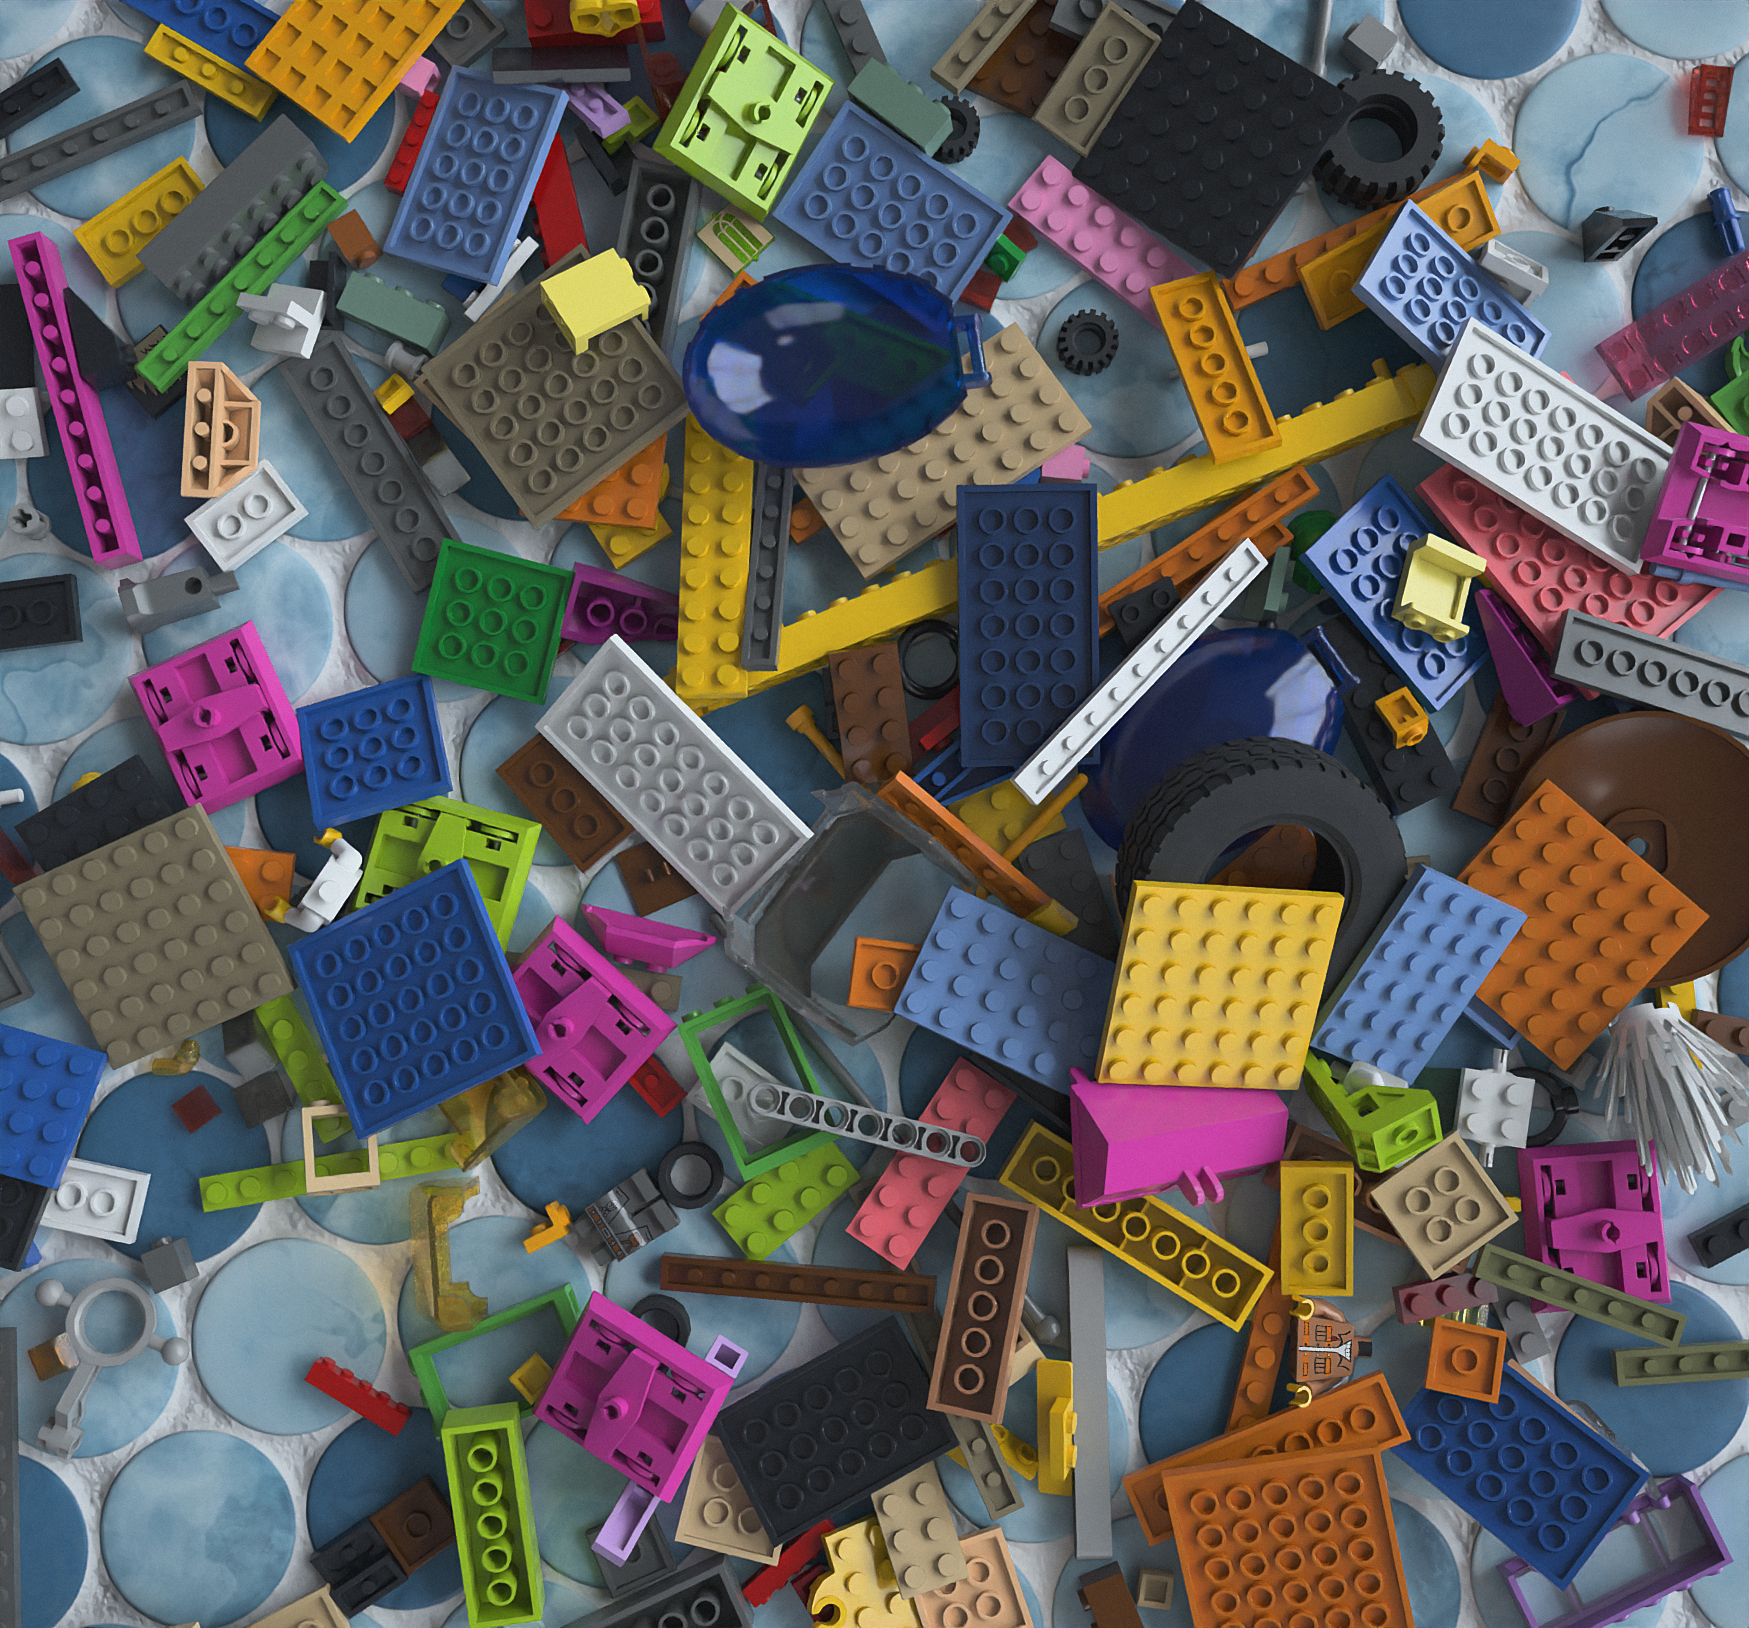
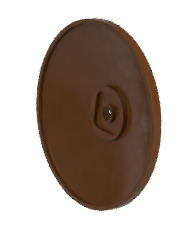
M1632 711L1609 715L1583 724L1563 735L1536 758L1515 788L1508 804L1504 822L1544 778H1547L1626 846L1635 838L1642 839L1645 843V851L1639 857L1710 916L1644 988L1674 986L1704 977L1726 966L1749 947V749L1744 744L1718 727L1694 717L1662 711Z

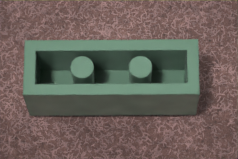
M871 57L846 89L850 101L932 157L953 131L951 112L940 101L936 100L933 103L926 98L924 91L916 83L909 81L907 84L899 78L898 72L889 63L883 62L881 64Z
M353 271L336 305L337 310L343 317L394 341L401 340L405 343V346L434 358L452 324L444 312L445 308L431 300H426L425 303L414 299L415 295L402 287L396 286L395 290L384 285L385 282L371 273L366 272L365 276Z

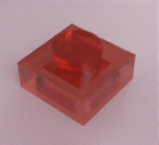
M413 396L391 415L385 411L391 424L406 442L433 423Z

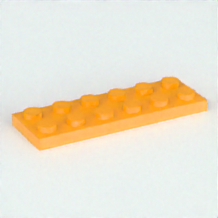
M1478 170L1465 174L1415 202L1466 253L1501 234ZM1395 214L1295 268L1321 330H1327L1368 307L1351 289Z
M1211 270L1150 287L1148 294L1214 466L1281 447L1283 439L1215 271Z

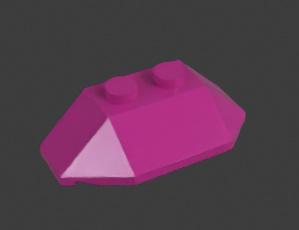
M582 903L581 912L604 951L614 954L613 961L633 965L634 959L647 962L646 969L666 973L667 967L677 968L717 944L719 938L718 936Z

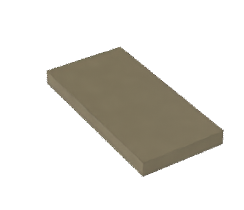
M1108 0L1030 120L1079 156L1086 158L1117 107L1162 41L1161 37L1113 1Z

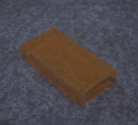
M66 1332L29 1349L27 1352L41 1382L80 1365Z

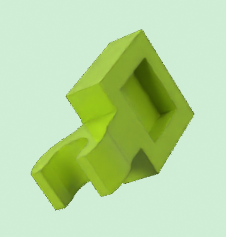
M638 95L622 106L628 111L631 123L604 138L605 140L601 143V146L609 154H613L619 149L626 138H629L635 145L659 126V117Z

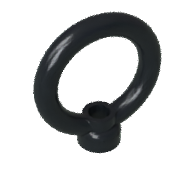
M928 619L911 625L900 635L896 642L903 690L918 699L936 700L943 698L959 685L957 628L942 620ZM926 633H938L949 639V645L956 656V665L951 676L942 684L933 687L922 686L913 681L907 673L905 657L909 646L917 637Z
M1517 1067L1507 1070V1072L1517 1077L1534 1079L1535 1083L1540 1084L1549 1092L1550 1104L1554 1112L1552 1121L1542 1132L1527 1136L1525 1148L1544 1147L1550 1144L1563 1131L1568 1115L1579 1113V1103L1574 1088L1572 1086L1562 1088L1558 1081L1550 1074L1537 1068Z

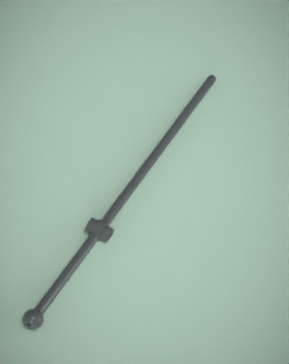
M712 912L709 915L710 923L758 982L764 980L766 986L773 983L789 1021L856 1104L880 1111L731 926L718 912ZM866 1115L874 1125L873 1119L870 1116ZM893 1129V1140L898 1144H902L904 1140ZM956 1189L943 1211L960 1231L963 1212L952 1199L959 1193V1190ZM1026 1291L1023 1310L1035 1323L1034 1331L1037 1338L1042 1342H1051L1061 1333V1324L1055 1316L1045 1315Z

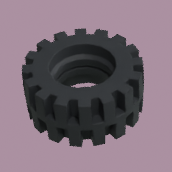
M948 95L942 96L940 102L951 112V120L958 121L963 126L964 133L958 139L945 140L934 155L938 162H942V159H947V164H953V159H957L959 163L964 160L965 155L969 157L972 154L973 148L976 149L980 134V118L976 115L977 110L975 107L972 106L970 108L969 101L966 99L960 102L959 96L953 95L952 100H948Z

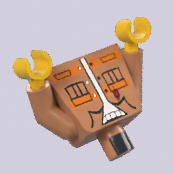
M1293 1294L1292 1299L1298 1301V1307L1294 1308L1293 1311L1289 1310V1314L1292 1315L1290 1321L1289 1374L1296 1382L1301 1383L1299 1385L1289 1383L1286 1389L1287 1391L1296 1392L1294 1400L1288 1402L1289 1405L1305 1408L1310 1404L1314 1396L1337 1385L1342 1381L1343 1377L1352 1375L1353 1357H1372V1340L1370 1337L1354 1336V1327L1345 1319L1343 1312L1324 1298H1304Z

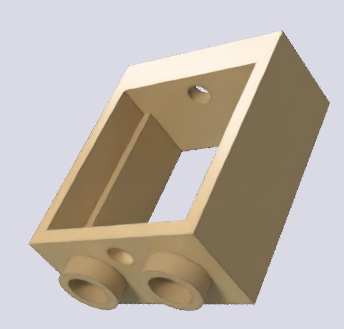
M328 1100L313 1101L308 1103L309 1107L302 1108L307 1198L379 1190L380 1175L377 1134L367 1138L369 1172L315 1177L312 1120L349 1116L345 1104L330 1105Z

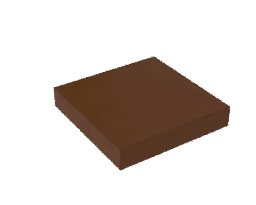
M429 1474L369 1517V1520L407 1576L457 1541L452 1507Z

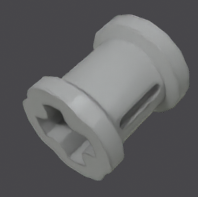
M396 340L385 355L384 366L390 369L396 368L406 374L411 382H414L423 373L420 368L430 360L424 354L419 356L406 348L405 343L401 340Z
M25 503L13 506L7 515L9 527L14 532L23 534L32 540L46 538L52 528V522L48 515Z

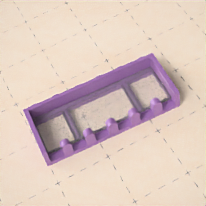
M1679 1474L1633 1498L1563 1593L1519 1556H1515L1497 1565L1496 1568L1502 1576L1527 1628H1602L1612 1622L1619 1623L1625 1621L1632 1612L1642 1607L1657 1605L1661 1602L1662 1597L1674 1591L1679 1592L1689 1589L1694 1581L1704 1576L1719 1574L1724 1570V1566L1734 1561L1695 1483Z

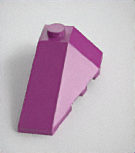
M574 562L572 572H575L560 637L590 645H601L615 634L625 643H635V640H678L679 595L605 569Z
M1493 588L1479 590L1474 594L1503 695L1509 704L1508 711L1516 722L1522 723L1524 727L1537 723L1581 696L1573 684L1548 676L1551 661L1548 663L1540 654L1538 648L1540 643L1534 636L1530 637L1527 633L1521 632L1518 629L1520 626L1518 617Z

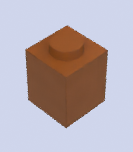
M356 209L326 225L344 257L355 271L372 266L380 256L384 255Z

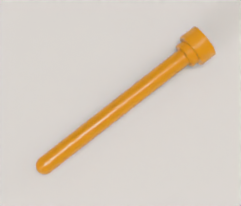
M806 703L803 704L785 722L793 731L797 730L800 734L805 733L845 780L842 756L815 726L816 720L812 717L814 713ZM866 784L851 786V789L893 837L897 838L903 834L902 826Z
M1084 773L1077 774L1008 846L1001 856L1011 864L1087 785L1088 777ZM972 875L963 884L970 894L984 901L992 894Z

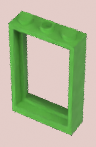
M764 980L745 988L747 995L734 1000L731 994L713 1002L715 1009L702 1014L701 1010L698 1009L682 1016L683 1024L677 1026L744 1182L841 1138L839 1135L807 1128L749 1155L696 1033L766 1002L805 1092L823 1096L773 983L766 986ZM827 1108L824 1113V1120L827 1125L834 1127L836 1126Z
M570 1282L421 1341L408 1350L410 1355L407 1357L408 1366L412 1375L417 1376L422 1387L420 1389V1398L423 1406L426 1409L430 1408L434 1419L432 1429L438 1442L442 1441L441 1427L446 1412L452 1409L431 1355L549 1307H553L567 1343L582 1313ZM526 1399L518 1402L521 1420L534 1415L531 1411L536 1401L532 1405Z

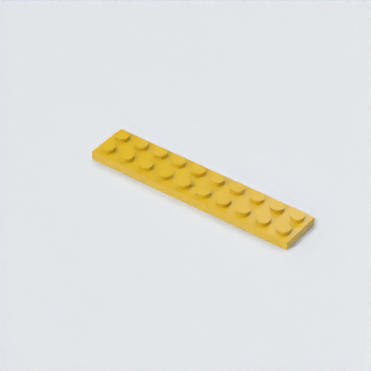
M754 376L745 378L687 379V386L701 403V406L686 416L676 695L680 699L748 698V671L742 670L741 656L752 547L756 382Z

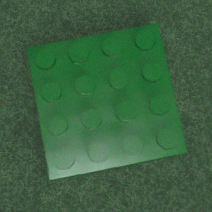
M443 538L411 671L531 703L545 705L562 638L560 635L575 572Z

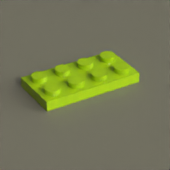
M832 1141L750 1179L714 1209L712 1214L749 1259L764 1260L861 1179L862 1175Z

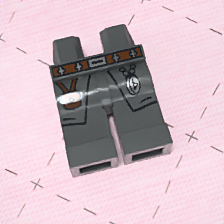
M646 1166L640 1168L585 1208L586 1212L573 1223L583 1239L596 1230L602 1235L605 1241L591 1250L599 1266L608 1264L615 1259L620 1262L652 1240L672 1230L681 1222L664 1196L638 1213H633V1211L661 1193L658 1184Z

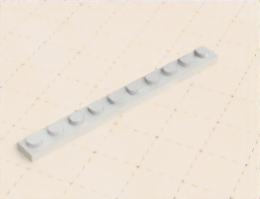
M1248 537L1241 538L1009 779L1032 805H1038L1264 569L1268 562Z

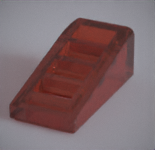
M1701 64L1692 68L1688 135L1714 138L1723 137L1735 67ZM1707 80L1716 81V87L1706 86ZM1704 94H1715V100L1704 99ZM1702 106L1714 107V113L1702 112ZM1700 119L1713 120V127L1699 126Z

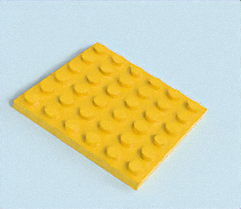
M1133 880L1094 1073L1097 1082L1298 1090L1345 898L1339 892Z

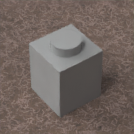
M1368 13L1360 24L1354 21L1342 37L1346 42L1340 55L1359 70H1366L1368 75H1371L1373 70L1378 69L1388 58L1400 38Z

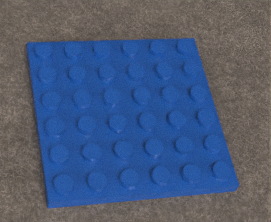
M460 858L287 946L358 1140H364L543 1055L467 859Z

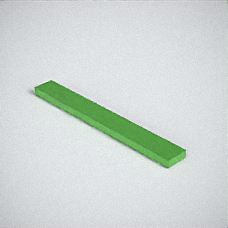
M321 179L134 367L137 373L163 394L188 369V361H196L245 311L236 305L240 293L261 295L327 228L326 225L333 222L349 206L347 200Z

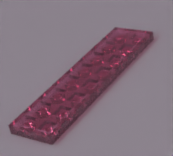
M1749 249L1594 347L1631 403L1749 328Z

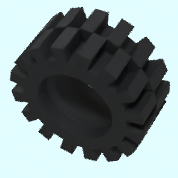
M1085 309L1079 310L1076 316L1074 313L1071 314L1067 322L1064 321L1058 335L1056 349L1059 351L1058 358L1060 362L1065 361L1064 367L1067 370L1072 367L1075 369L1074 374L1079 375L1081 371L1085 372V376H1091L1092 372H1096L1097 375L1102 372L1104 367L1107 369L1111 364L1119 346V340L1117 339L1119 332L1118 329L1114 330L1115 323L1112 319L1110 321L1106 320L1107 314L1102 312L1099 316L1096 315L1095 309H1090L1089 313H1085ZM1084 331L1095 333L1100 340L1099 350L1093 354L1081 353L1075 345L1076 336Z

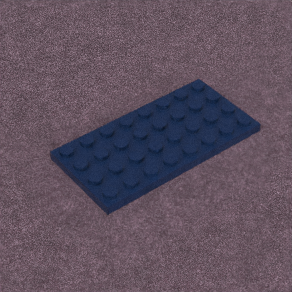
M1097 483L956 486L960 767L1022 766L1099 686ZM1100 740L1076 765L1100 764Z

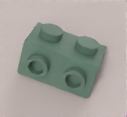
M1277 546L1275 559L1272 558L1268 561L1264 569L1249 583L1242 614L1243 620L1256 623L1260 620H1272L1276 623L1278 612L1285 613L1289 593L1282 591L1284 582L1292 581L1296 562L1289 560L1291 548Z

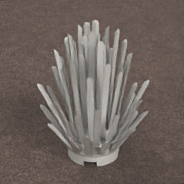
M1667 1002L1668 1008L1654 1009L1653 1003L1637 1005L1617 1014L1619 1021L1614 1024L1611 1022L1607 1026L1611 1039L1597 1077H1600L1593 1099L1595 1100L1600 1097L1612 1062L1605 1109V1122L1610 1120L1609 1138L1615 1135L1619 1097L1624 1096V1122L1626 1124L1631 1122L1632 1109L1640 1165L1643 1166L1645 1164L1646 1173L1649 1177L1653 1173L1648 1141L1653 1139L1665 1187L1669 1183L1668 1174L1670 1172L1665 1150L1666 1146L1680 1186L1689 1195H1693L1697 1189L1691 1165L1694 1172L1698 1175L1702 1174L1704 1170L1708 1180L1712 1181L1719 1188L1720 1181L1714 1167L1715 1161L1704 1130L1713 1150L1717 1151L1725 1171L1733 1175L1729 1164L1731 1155L1697 1086L1703 1092L1725 1134L1733 1137L1737 1145L1743 1146L1719 1104L1721 1097L1693 1060L1689 1050L1740 1106L1746 1107V1102L1724 1077L1738 1090L1745 1088L1704 1046L1715 1055H1722L1723 1053L1727 1057L1736 1056L1682 1019L1676 1004Z

